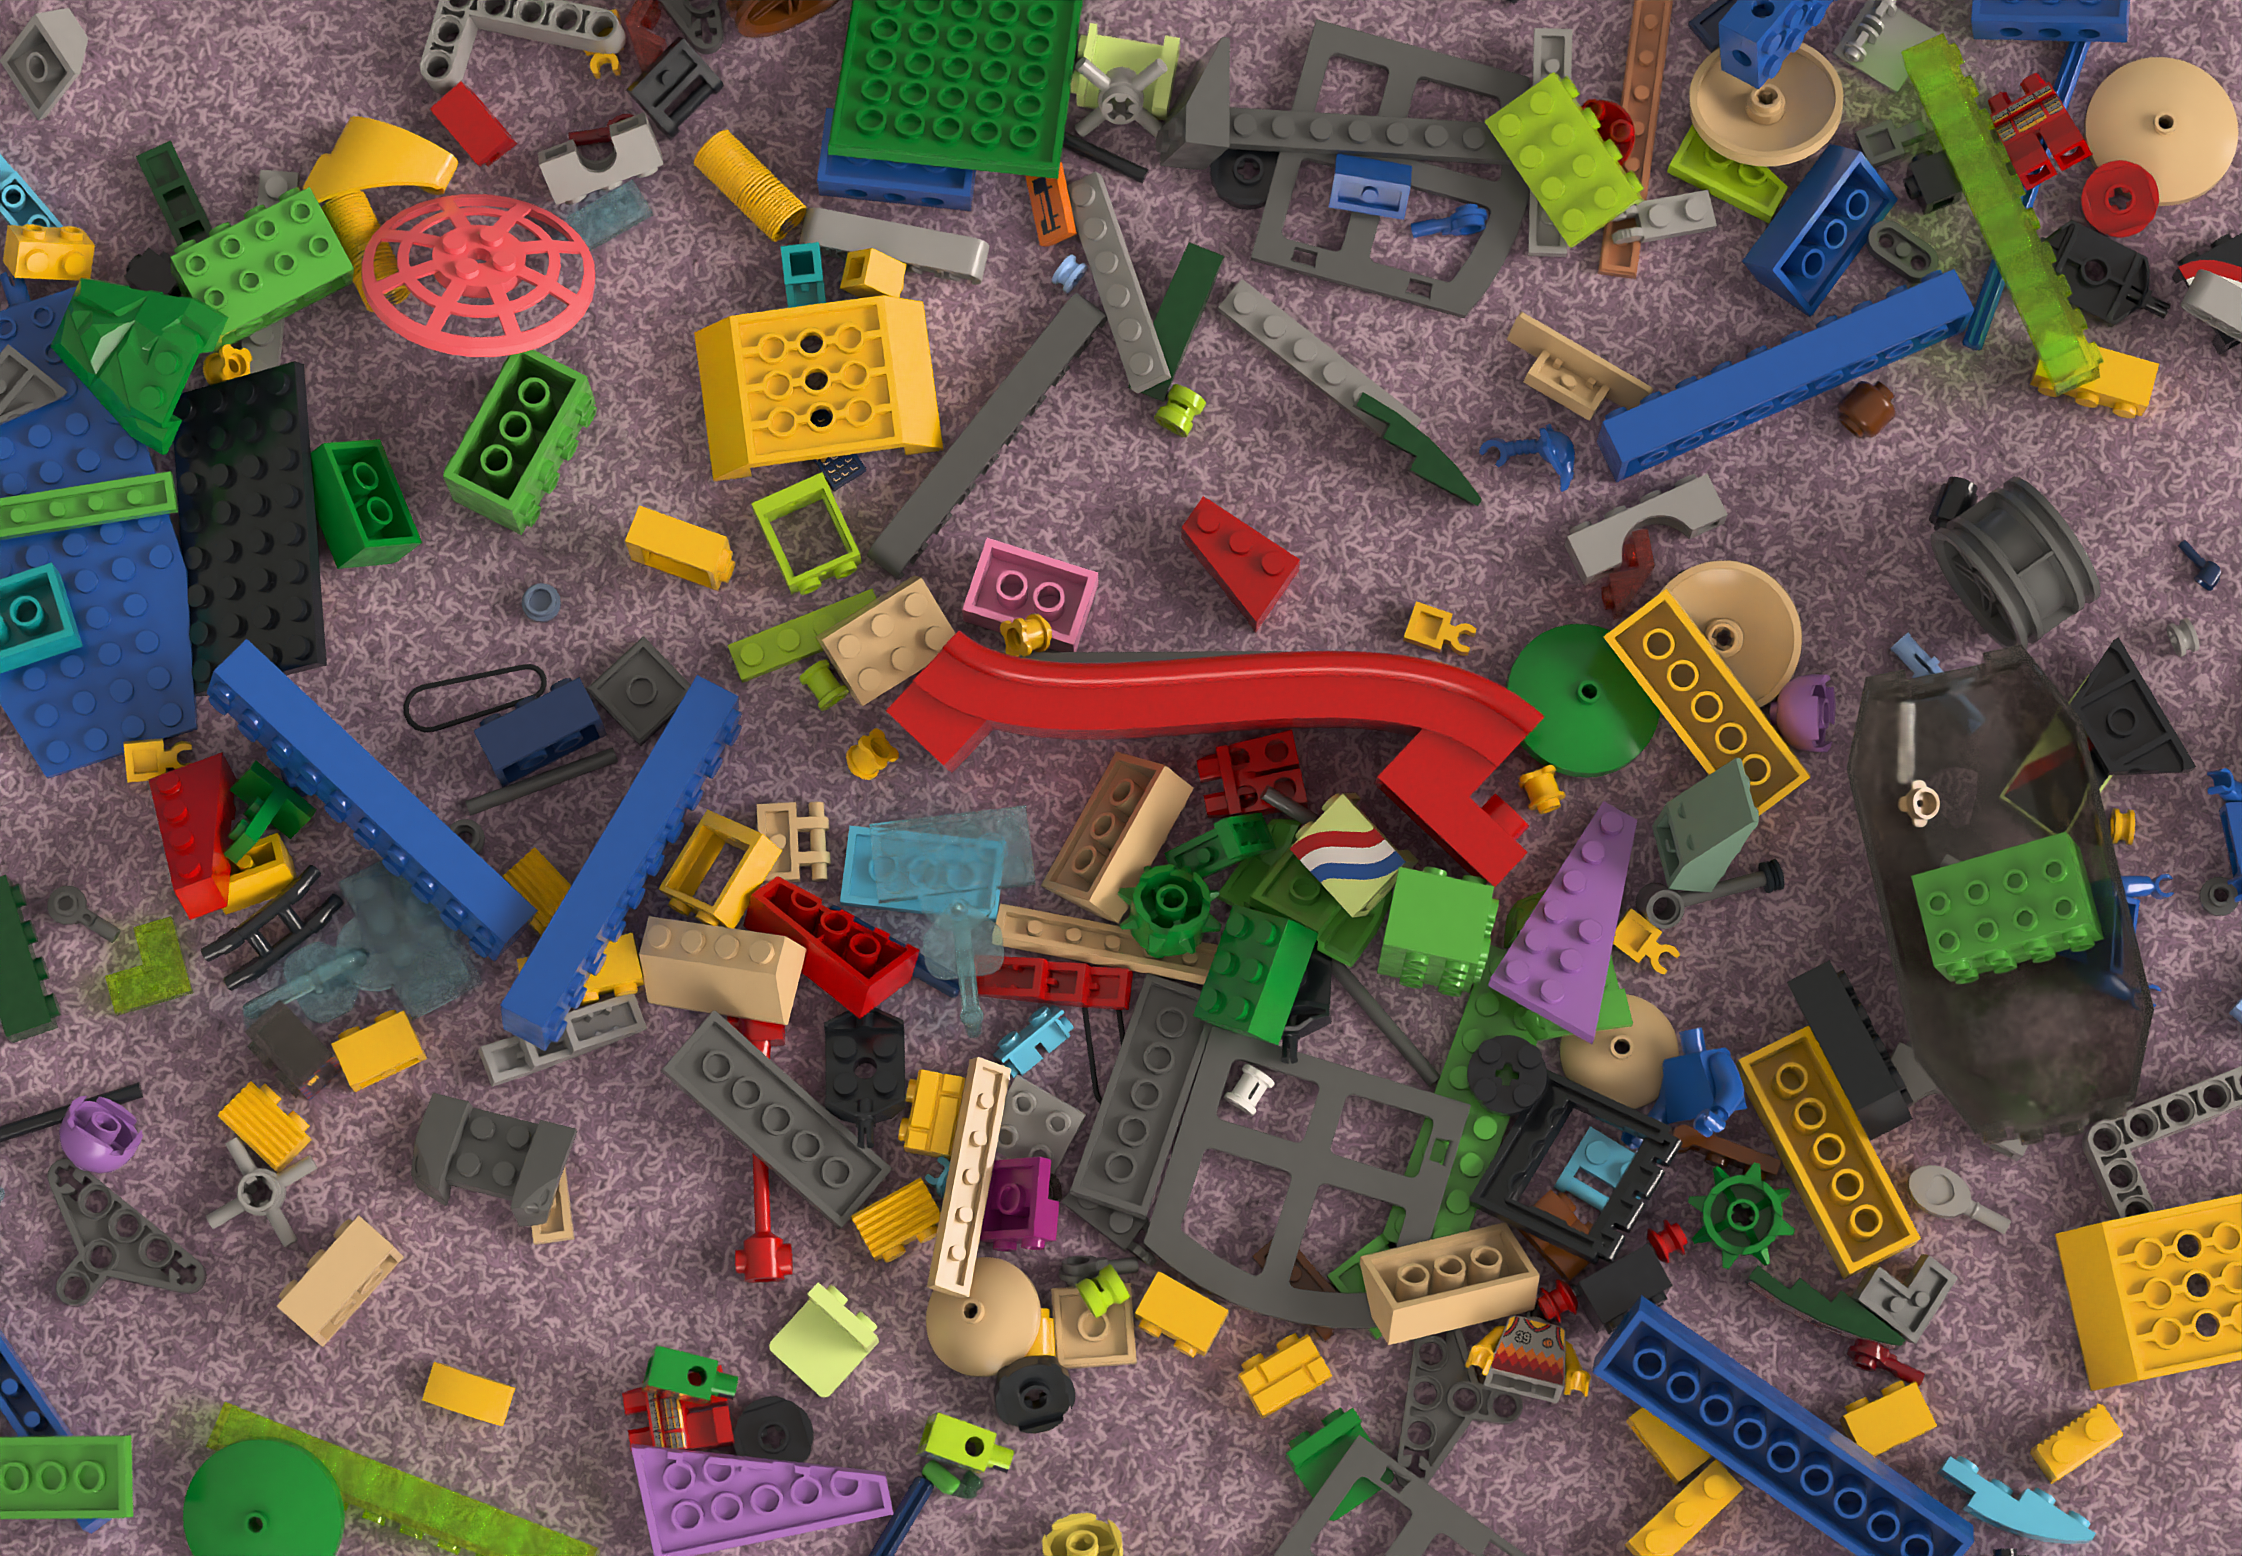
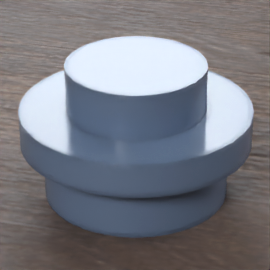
M544 583L535 584L525 591L522 597V608L529 619L535 622H547L559 613L561 599L554 587Z

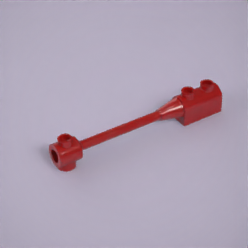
M727 1016V1021L769 1059L771 1046L785 1045V1025ZM752 1153L755 1233L743 1241L744 1249L735 1250L736 1274L744 1273L745 1282L749 1283L779 1282L785 1280L784 1275H793L792 1244L783 1243L782 1238L771 1233L769 1167Z

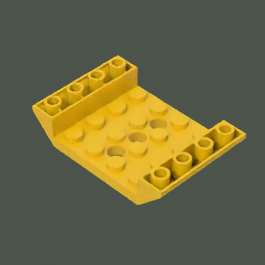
M881 295L732 315L694 332L714 482L751 477V468L849 454L904 447L905 456L943 451L922 301ZM808 336H817L822 340L823 345L818 352L807 353L801 348L802 341ZM812 373L824 374L828 378L824 388L812 390L806 385V379ZM820 409L829 411L833 415L831 423L825 427L815 426L810 421L815 411Z
M2242 1194L2105 1221L2054 1234L2090 1391L2242 1360ZM2183 1235L2192 1236L2198 1243L2197 1254L2192 1258H2187L2178 1251L2177 1243ZM2193 1274L2202 1276L2207 1282V1291L2202 1297H2195L2187 1290L2188 1278ZM2201 1314H2208L2216 1321L2217 1328L2211 1337L2201 1335L2196 1329V1321Z

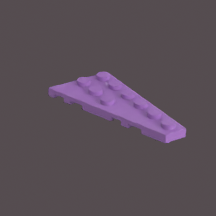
M1604 801L1491 976L1488 984L1490 988L1590 1044L1593 1043L1637 825V819Z
M631 1444L654 1556H695L894 1514L886 1473L882 1471Z

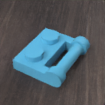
M1589 1127L1554 1188L1563 1193L1568 1191L1601 1211L1608 1197L1575 1178L1576 1172L1580 1168L1614 1189L1635 1153L1594 1128Z

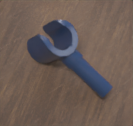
M2186 540L2182 541L2178 547L2200 569L2194 580L2208 591H2212L2220 581V567L2212 561H2206Z

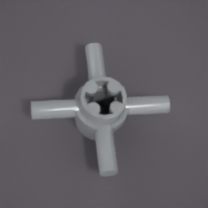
M1086 57L1081 58L1077 62L1075 69L1099 89V106L1075 125V129L1080 136L1085 137L1107 119L1111 123L1119 125L1128 124L1135 120L1155 138L1157 137V133L1163 124L1143 107V90L1168 70L1166 64L1161 59H1156L1138 75L1135 71L1125 67L1113 68L1104 74Z
M240 1137L227 1142L225 1145L243 1177L238 1184L237 1198L206 1215L210 1226L215 1229L242 1212L247 1211L253 1215L266 1216L284 1248L298 1241L280 1207L286 1198V1187L318 1169L313 1158L309 1155L285 1170L276 1173L270 1169L257 1168ZM262 1177V1182L268 1185L269 1190H273L272 1198L266 1201L258 1200L255 1202L252 1198V1195L257 1191L255 1183L261 1181Z

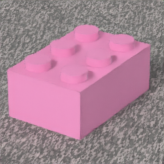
M986 538L962 608L963 621L1001 633L1000 625L1003 621L1009 620L1013 623L1014 619L1022 618L1025 620L1030 614H1039L1050 624L1052 629V638L1048 648L1060 652H1076L1099 585L1098 572Z

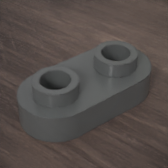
M1883 220L1871 228L1866 240L1869 253L1906 280L1913 283H1921L1920 280L1924 276L1936 271L1939 259L1935 249L1897 222ZM1883 237L1890 239L1892 247H1882L1879 244V239ZM1911 260H1921L1924 268L1921 270L1914 269L1911 266Z

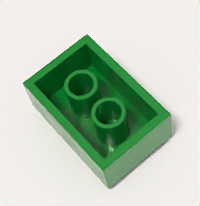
M380 439L323 443L311 452L315 514L337 569L392 564L399 561L422 543Z
M1233 904L1193 1016L1216 1027L1279 1045L1319 933L1289 919Z

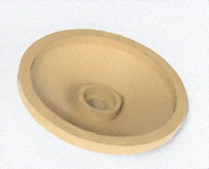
M1626 994L1633 1025L1625 1028L1596 1031L1592 1044L1574 1034L1562 1036L1560 1061L1567 1079L1635 1110L1650 1104L1658 1098L1663 1079L1662 1064L1665 1059L1679 1056V1048L1675 1031L1667 1017L1650 1002L1637 996ZM1620 1041L1625 1042L1628 1045L1629 1051L1626 1054H1619L1615 1051L1614 1044Z
M993 1257L976 1258L968 1297L958 1298L933 1290L926 1312L927 1335L936 1355L951 1369L972 1377L997 1375L1002 1367L1023 1359L1037 1337L1041 1321L1040 1300L1032 1281L1015 1265ZM973 1306H977V1315L969 1318V1310Z

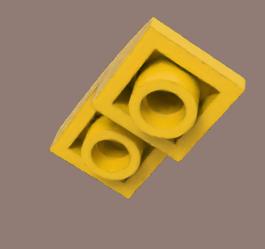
M434 1362L422 1400L472 1418L503 1426L515 1388L484 1376L474 1375L443 1363Z

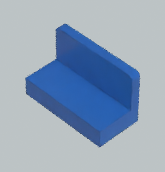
M1337 154L1329 208L1404 220L1411 188L1412 166Z

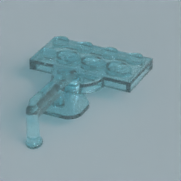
M1026 805L869 824L878 903L918 899L922 913L932 923L931 928L923 937L926 968L937 979L959 980L962 1005L960 1019L964 1024L965 1034L970 1038L979 1037L982 1033L984 1014L979 1005L976 976L993 974L1000 969L1004 962L1002 931L998 925L989 919L995 906L996 890L1036 885Z
M381 860L338 882V887L355 917L343 926L337 937L336 947L321 942H313L290 954L283 966V973L287 982L246 1002L242 1008L245 1027L251 1032H259L267 1024L266 1014L296 999L309 1020L315 1023H328L353 1009L359 989L382 991L394 987L413 1021L482 985V979L456 932L449 928L440 918L441 912L431 902L425 904L420 901L412 892V885L402 875L396 877L390 873Z

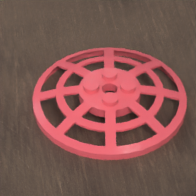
M460 194L420 202L402 210L387 220L373 234L365 248L362 259V288L367 302L376 316L391 330L405 339L425 348L446 354L467 357H498L519 354L539 348L558 339L572 329L584 316L592 302L595 288V267L590 250L581 236L569 224L551 212L531 203L510 197L488 194ZM481 206L508 208L509 210L504 211L500 209L486 208ZM438 210L443 211L424 219L410 231L395 230L405 222L423 214ZM528 215L548 224L562 233L569 241L552 240L549 234L540 226L524 218V216ZM466 216H491L500 219L493 226L471 225ZM448 219L455 228L441 237L423 233L431 226ZM515 224H518L532 232L539 240L520 242L509 231ZM381 242L400 243L397 253L398 272L380 281H376L373 259L378 245ZM412 245L433 248L432 260L410 267L409 254ZM559 253L581 254L584 275L577 295L557 283L561 269ZM527 254H548L549 266L546 275L526 267ZM478 259H479V260H484V261H486V262H485V263H478V262L475 261V260H478ZM434 274L436 280L446 290L442 297L425 288L417 279ZM522 280L536 286L528 294L509 301L506 295L507 292L517 287ZM405 285L417 299L435 309L425 326L398 311L386 299L384 293ZM548 294L568 305L564 311L550 321L522 332L514 314L534 306ZM461 296L491 298L493 305H470L458 303L457 301ZM450 314L470 318L498 317L505 335L470 337L450 334L441 330Z

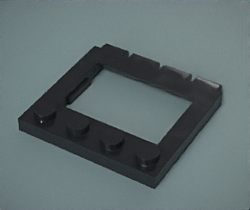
M1547 1070V1081L1542 1096L1532 1107L1520 1113L1470 1196L1469 1202L1472 1207L1594 1265L1597 1264L1599 1259L1613 1263L1626 1241V1237L1616 1230L1619 1229L1626 1233L1632 1231L1646 1207L1636 1196L1650 1200L1665 1175V1171L1655 1164L1658 1163L1664 1167H1669L1683 1143L1680 1139L1673 1136L1671 1126ZM1574 1108L1643 1140L1588 1234L1568 1226L1566 1221L1533 1205L1528 1207L1518 1202Z

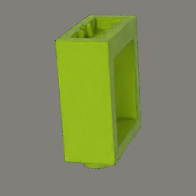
M823 472L751 503L753 513L791 595L796 592H800L801 595L814 592L822 586L821 581L833 576L836 579L848 577L857 571V565L862 564L861 554ZM822 499L847 554L798 576H794L770 522Z

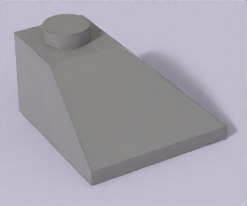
M69 8L35 13L0 59L4 69L38 120L47 117L81 73L88 36Z

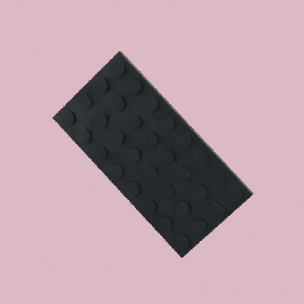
M293 361L182 393L173 411V415L182 420L174 437L181 551L188 570V604L190 605L191 622L189 638L192 642V677L194 679L195 696H208L207 690L213 671L246 639L286 676L327 666L304 364Z

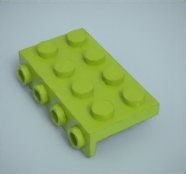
M1553 72L1484 122L1568 246L1573 248L1634 204L1638 205L1644 201L1639 193L1644 187L1632 170L1625 173L1618 162L1623 156L1613 141L1609 138L1604 142L1596 130L1601 124L1589 107L1585 110L1581 108L1575 99L1580 93L1568 76L1562 79Z

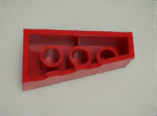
M223 752L148 779L173 890L190 920L228 906L231 866L228 862V857L224 853L232 842L228 834L231 832L232 820H235L236 806L233 803L234 793L230 791V788L237 779Z
M779 876L751 894L743 926L753 932L786 936L806 948L801 972L859 1019L911 981L920 949L908 943L903 947L889 940V933L877 927L872 931L854 922L855 916L843 909L840 911L831 910L821 905V898Z

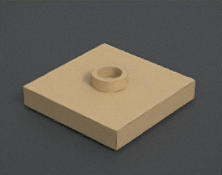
M1123 1283L1130 1295V1299L1121 1304L1114 1303L1107 1308V1312L1097 1319L1087 1307L1077 1287L1051 1288L1055 1355L1063 1367L1066 1369L1132 1365L1137 1363L1131 1283Z

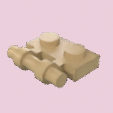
M796 802L757 804L758 832L765 835L782 850L762 884H767L777 876L790 883L800 882V867L802 866L811 867L812 881L822 882L828 880L827 866L831 865L830 852L826 851L825 831L829 830V818L824 815L823 802L808 803L809 817H797ZM798 832H810L811 851L799 852Z

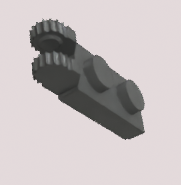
M1070 1191L1062 1200L1063 1205L1123 1251L1127 1249L1151 1268L1157 1260L1150 1251L1133 1242L1141 1230L1147 1233L1150 1224L1148 1222L1149 1218L1146 1217V1220L1096 1204L1070 1195Z

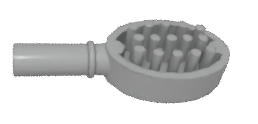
M1926 1165L1917 1168L1908 1177L1907 1191L1911 1200L1927 1214L1943 1219H1951L1965 1214L1970 1216V1219L1973 1218L2002 1234L2006 1233L2011 1220L1981 1205L1980 1202L1973 1201L1969 1187L1953 1171L1941 1166Z

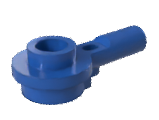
M1465 204L1457 207L1455 213L1450 217L1442 219L1433 218L1411 223L1413 238L1441 232L1442 235L1453 234L1454 236L1471 235L1481 232L1485 229L1484 221L1487 220V211L1478 208L1476 204Z

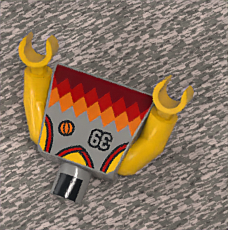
M1535 1303L1534 1310L1526 1312L1525 1318L1513 1315L1509 1317L1506 1326L1494 1327L1477 1345L1471 1348L1465 1363L1466 1368H1469L1470 1365H1476L1483 1369L1482 1374L1486 1375L1483 1386L1557 1404L1563 1388L1565 1395H1570L1571 1390H1579L1583 1393V1396L1587 1397L1591 1379L1590 1374L1583 1370L1573 1345L1565 1341V1329L1561 1326L1549 1324V1320L1542 1313L1538 1303Z

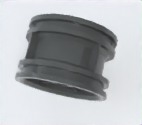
M2013 476L2003 483V488H1996L1981 501L1949 521L1946 528L1941 527L1931 534L1930 541L1933 553L1952 589L1984 631L1997 644L2012 654H2020L2027 649L2028 643L2033 644L2043 638V635L2064 620L2084 609L2085 603L2090 604L2100 597L2101 588L2098 576L2080 541L2064 518L2041 492L2020 477Z

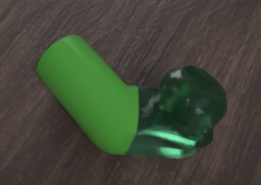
M936 1460L929 1461L922 1470V1476L941 1492L955 1497L971 1500L978 1496L976 1494L977 1491L983 1487V1481L973 1472L967 1471L963 1478L959 1480Z

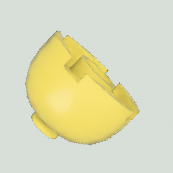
M1071 1514L1052 1524V1531L1047 1537L1044 1535L1042 1539L1043 1556H1123L1121 1532L1115 1523L1107 1519L1108 1524L1096 1520V1514Z

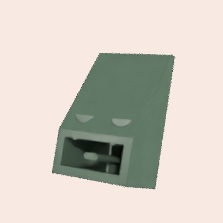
M1741 758L1733 759L1668 801L1653 823L1652 829L1668 889L1712 892L1720 878L1725 875L1726 869L1735 856L1741 851L1751 832L1756 829L1759 813L1752 800L1750 780L1745 774Z

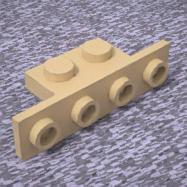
M1520 312L1507 337L1509 342L1538 358L1528 371L1523 383L1589 421L1605 398L1630 410L1641 405L1640 401L1653 392L1651 386L1523 312Z

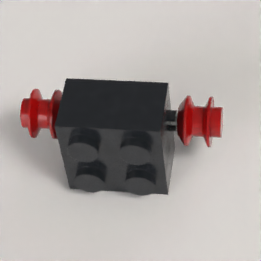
M1665 1219L1663 1220L1664 1229L1658 1233L1648 1228L1646 1244L1584 1278L1577 1285L1573 1283L1569 1286L1566 1282L1556 1279V1289L1551 1292L1541 1287L1540 1293L1542 1296L1536 1300L1546 1319L1554 1318L1558 1323H1561V1313L1568 1310L1576 1315L1579 1302L1596 1334L1606 1329L1608 1335L1615 1331L1641 1295L1658 1307L1663 1306L1664 1301L1668 1299L1666 1294L1673 1285L1659 1261L1668 1264L1669 1254L1675 1250L1681 1255H1685L1683 1246L1688 1244L1687 1238L1679 1224L1674 1223L1671 1225Z

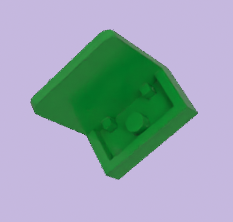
M1341 1407L1321 1420L1325 1427L1312 1436L1306 1430L1288 1443L1291 1450L1286 1453L1285 1459L1313 1499L1358 1435L1373 1444L1362 1428V1420L1354 1408L1345 1413ZM1386 1468L1380 1480L1389 1485L1394 1479V1473ZM1365 1477L1357 1479L1329 1521L1340 1519L1382 1489Z

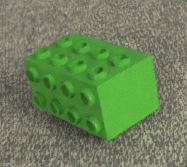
M299 187L290 189L278 197L280 202L267 209L264 204L254 207L243 215L245 220L231 226L230 222L223 223L209 231V238L199 243H196L194 239L189 240L174 249L175 255L170 257L171 274L183 296L197 298L229 317L215 346L214 353L219 352L221 346L226 344L232 345L352 284L354 267L310 187L300 191Z
M535 350L509 355L501 368L500 375L493 388L487 392L476 418L466 429L459 448L445 467L443 478L453 500L520 535L523 534L527 526L532 527L540 515L541 506H539V503L544 494H551L559 481L560 473L557 471L564 459L569 461L577 449L579 441L576 437L583 426L589 427L596 415L597 407L594 406L596 402L587 376Z
M2066 832L1911 876L1933 965L1950 982L1955 981L1956 984L1976 981L1979 979L1978 974L1994 970V973L1997 974L2012 971L2018 967L2017 963L2030 959L2034 963L2045 962L2055 958V952L2071 948L2072 952L2084 951L2094 947V941L2104 939L2081 849Z
M1399 867L1377 974L1400 978L1399 984L1410 988L1421 989L1423 983L1439 986L1438 992L1448 996L1460 997L1462 992L1470 993L1472 983L1480 984L1489 954L1490 935L1499 905V899L1492 898L1494 886L1486 885L1487 881L1477 876L1464 875L1462 880L1446 877L1447 872L1438 868L1424 867L1423 871Z

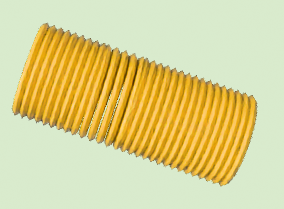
M722 130L713 135L696 154L694 166H697V169L702 171V174H705L710 179V182H713L731 202H734V205L741 209V212H744V215H747V218H750V221L755 223V226H758L771 241L777 242L786 237L787 233H784L786 229L781 231L782 227H779L787 219V223L791 221L790 225L794 224L793 227H796L805 216L806 205L801 203V200H798L793 195V192H790L784 184H781V181L774 174H771V171L764 164H761V161L756 156H753V153L748 151V148H745L740 143V140H737L729 130Z
M357 190L333 197L322 205L321 208L354 267L353 283L367 311L374 312L368 304L362 288V256H364V250L373 234L381 226L365 193ZM381 242L376 249L373 259L375 260L373 262L376 281H380L398 272L397 258L389 242ZM405 285L391 290L390 294L394 295L387 298V300L395 297L392 301H396L394 304H399L411 292Z

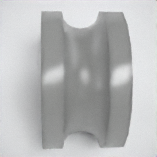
M2188 618L2181 619L2180 624L2177 626L2174 623L2167 625V635L2178 657L2185 656L2186 651L2189 649L2192 652L2199 650L2200 645L2197 633Z

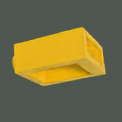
M639 505L625 539L631 560L716 591L719 590L722 582L728 583L735 568V561L731 560L733 551L730 550L726 536Z
M707 809L660 885L659 890L671 899L668 906L686 917L689 916L690 912L697 914L695 918L703 924L718 926L719 924L726 928L735 929L748 908L751 894L760 888L782 850L762 833ZM725 843H728L746 853L718 899L711 906L694 898L693 895Z

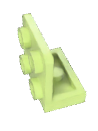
M818 1282L807 1294L809 1297L807 1303L772 1339L769 1348L779 1360L822 1398H827L879 1343V1339L873 1333L878 1328L873 1321L861 1311L855 1316L844 1306L848 1299L831 1284L825 1289Z

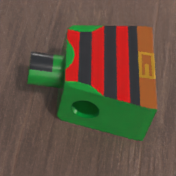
M656 1345L649 1355L641 1391L699 1404L709 1402L711 1395L733 1400L738 1376L718 1372V1361L715 1359ZM688 1372H695L701 1376L700 1386L689 1383L687 1379Z

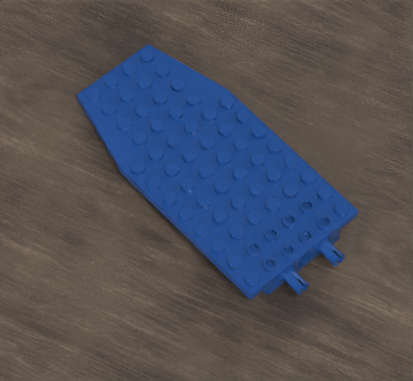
M7 271L0 274V282L9 305L7 309L0 311V353L9 344L68 392L62 399L0 425V498L156 474L148 446L132 438L110 412L106 410L93 393L50 347L76 287L31 300L24 278H15L12 275L15 283L13 286L12 279L8 276ZM170 514L0 540V579L51 562L62 577L83 645L82 647L0 674V705L46 778L49 779L124 754L123 742L159 738H163L164 741L198 730L196 696L194 694V679L192 677V642L189 638L191 622L190 605L188 604V570L184 563V557Z

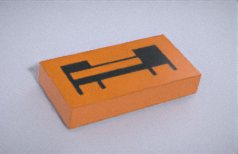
M1060 162L1058 179L1025 175L1040 246H1052L1076 235L1077 232L1062 162Z

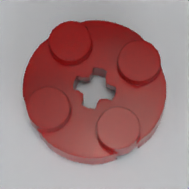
M2116 160L2099 166L2087 179L2081 195V204L2086 219L2100 233L2115 238H2124L2143 231L2154 219L2159 205V191L2152 175L2140 165L2126 160ZM2117 188H2122L2123 193H2131L2132 200L2126 202L2127 208L2124 210H2119L2117 205L2109 204V198L2114 197V190Z

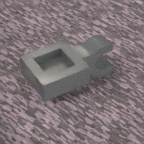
M1888 119L1855 131V139L1859 149L1873 168L1904 158L1905 151L1903 146H1910L1924 141L1923 135H1926L1921 119L1896 129L1892 119Z

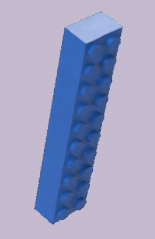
M1955 269L1943 273L1942 270L1931 272L1920 280V284L1909 289L1907 285L1899 286L1889 291L1885 295L1886 299L1873 304L1872 300L1864 301L1853 307L1851 314L1840 319L1836 315L1827 317L1816 324L1817 329L1805 334L1801 330L1795 331L1782 338V344L1768 349L1767 346L1758 347L1746 354L1745 360L1734 365L1731 361L1721 363L1710 371L1711 375L1698 380L1696 376L1684 379L1675 386L1676 390L1662 395L1661 391L1652 393L1640 401L1641 405L1628 411L1626 407H1620L1611 411L1605 416L1606 420L1602 421L1597 444L1616 483L1964 332L1975 309Z
M248 639L213 671L207 694L210 696L208 700L211 705L222 715L228 713L239 723L237 725L239 731L251 742L257 740L268 750L266 752L268 758L280 769L286 767L297 777L295 782L302 791L309 796L315 794L326 804L324 809L331 818L338 823L344 821L354 830L353 836L357 842L367 850L373 848L383 858L382 863L390 873L396 877L402 875L412 885L411 890L420 901L425 904L431 902L441 912L440 918L449 928L454 931L460 929L470 939L469 945L478 955L483 958L488 956L495 962L524 933L538 910Z
M699 675L695 677L502 1001L500 1009L504 1030L544 1051L551 1041L555 1043L559 1041L567 1026V1021L564 1018L570 1008L577 1009L585 997L587 988L584 987V984L590 974L596 976L603 967L607 957L603 952L609 941L616 943L626 926V921L623 920L629 908L635 910L639 906L646 891L642 886L649 875L655 877L665 860V856L662 853L668 842L674 844L678 840L684 828V823L681 820L688 809L694 811L698 806L704 793L700 788L706 778L713 779L717 774L723 758L719 756L726 744L731 747L737 740L742 726L738 724L742 712L739 711V696Z
M1642 1295L1594 1357L1592 1372L1857 1556H1963L1974 1543V1528L1970 1522Z

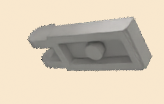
M1708 190L1642 201L1638 205L1634 204L1611 220L1616 222L1635 218L1637 226L1621 229L1612 234L1614 244L1635 241L1645 243L1711 231L1717 227Z

